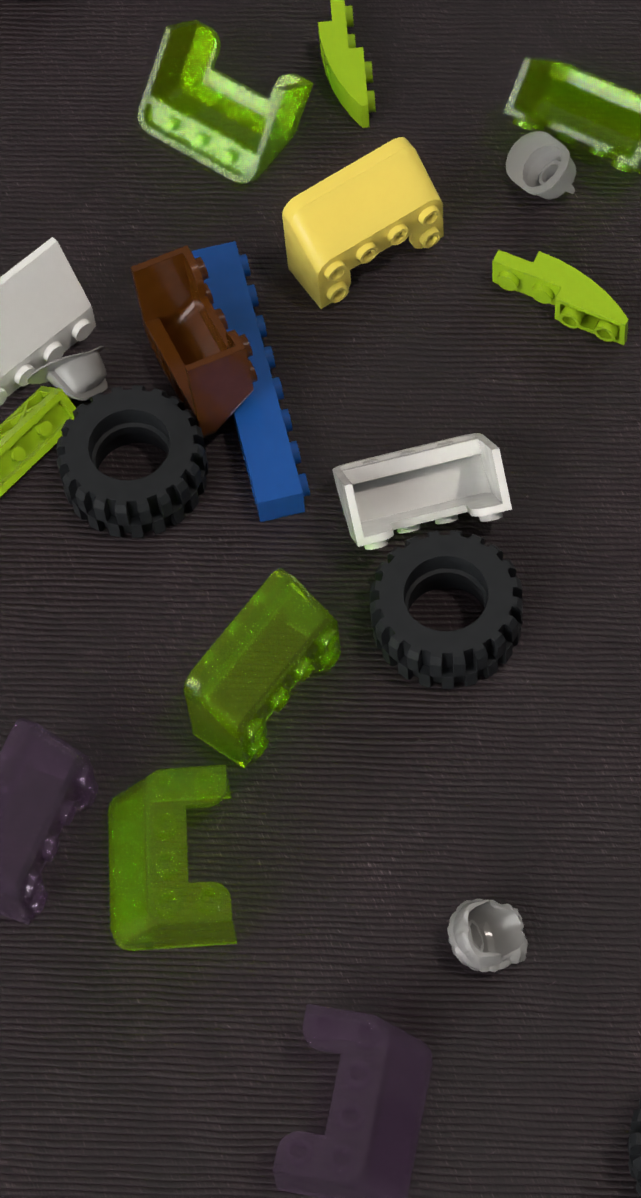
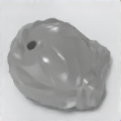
M466 900L451 915L447 928L449 943L453 954L463 965L468 966L474 971L496 972L526 959L528 941L523 933L524 924L518 909L513 908L512 905L508 903L500 904L494 900Z

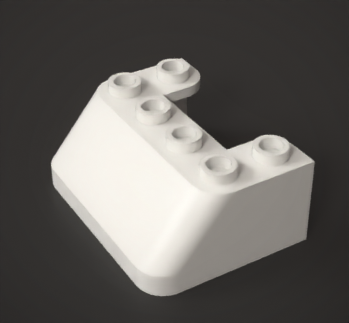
M481 433L462 435L342 464L332 469L350 536L358 547L364 546L365 550L378 549L388 545L387 539L394 536L393 530L396 529L399 534L410 533L419 530L421 523L435 520L436 524L451 523L458 520V514L466 512L471 516L479 517L480 522H488L503 517L502 512L512 510L500 449Z

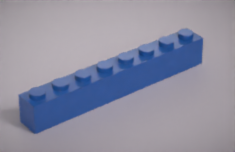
M236 241L193 250L194 258L201 257L206 266L209 278L204 280V283L208 285L212 294L214 310L220 308L228 324L226 331L234 329L239 336L245 334L253 352V356L248 357L255 369L258 381L253 383V392L237 408L232 416L259 520L264 522L305 512L304 497L310 496L306 474H298L296 464L301 463V456L297 441L289 442L287 432L293 431L288 408L281 410L278 400H283L284 394L280 378H272L270 369L276 368L271 346L264 347L262 338L267 337L263 315L256 316L253 307L259 306L256 288L254 284L247 286L245 277L251 276L247 255H239Z

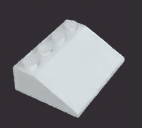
M53 237L0 277V406L19 387L29 384L27 378L31 373L47 363L61 358L66 350L76 342L86 339L96 327L92 306L58 241Z

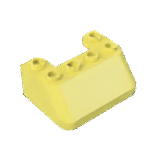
M398 137L387 142L296 195L286 204L282 212L288 269L320 309L331 303L340 302L347 296L351 284V269L360 264L369 263L378 253L390 246L399 245L409 237V242L414 248H430L440 238L444 237L443 203L416 149L405 137Z

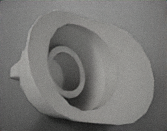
M532 131L514 143L507 155L505 164L507 175L514 183L528 194L537 195L548 200L556 199L565 192L574 194L575 189L572 183L576 176V165L565 145L549 133L543 131Z
M104 346L49 362L31 373L27 378V382L32 385L50 382L55 388L62 389L70 400H89L90 397L100 392L103 393L108 388L105 379L107 375L106 368L99 354L104 350Z

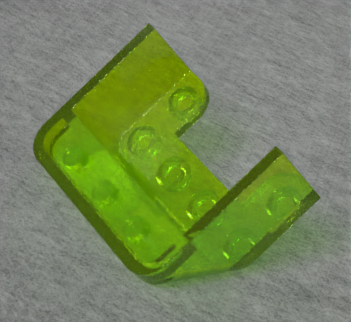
M198 20L168 25L165 28L138 108L137 116L141 128L148 134L236 183L245 184L258 179L294 137L313 83L294 73L285 74L277 79L270 98H267L214 69L221 47L219 36L214 29Z
M524 58L503 113L514 117L513 124L530 131L533 128L543 131L544 127H549L557 131L556 138L574 145L579 140L589 145V152L608 159L609 157L613 159L611 166L631 173L632 170L641 173V94L556 59Z
M279 568L269 576L192 669L184 685V694L193 735L243 768L247 766L252 758L258 759L266 750L269 739L266 738V721L274 711L279 712L284 708L290 698V691L297 682H304L313 670L318 673L325 668L327 670L331 669L341 655L337 620L295 576L284 569Z
M226 764L159 769L115 796L110 802L108 808L110 929L115 943L120 948L128 951L237 944V934L232 916V900L227 888L217 882L189 883L186 809L211 807L220 803L223 799H231Z

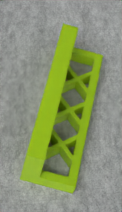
M41 386L0 424V497L57 444L58 439L63 436L61 429L66 420H74L73 411L76 407L62 389Z

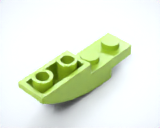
M330 0L332 21L318 22L320 51L325 73L333 92L344 109L362 128L370 127L369 113L376 112L374 90L367 91V83H373L372 61L364 62L363 47L356 48L355 34L347 33L348 27H354L352 5L345 6V0Z
M498 250L492 261V282L497 283L505 290L518 291L531 296L540 303L555 305V320L560 321L569 328H579L590 332L606 342L613 341L621 345L626 343L629 319L610 295L592 279L576 268L541 251L538 252L534 262Z

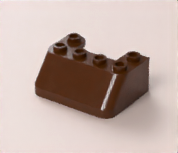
M188 245L130 268L145 332L151 349L178 399L184 402L185 409L192 410L196 416L198 427H201L204 438L219 430L253 392V383L258 381L255 369L248 357L253 356V352L246 335L242 334L239 336L234 329L226 331L228 329L226 318L220 308L214 310L212 294L208 285L204 283V280L209 278L206 266L201 257L194 258Z

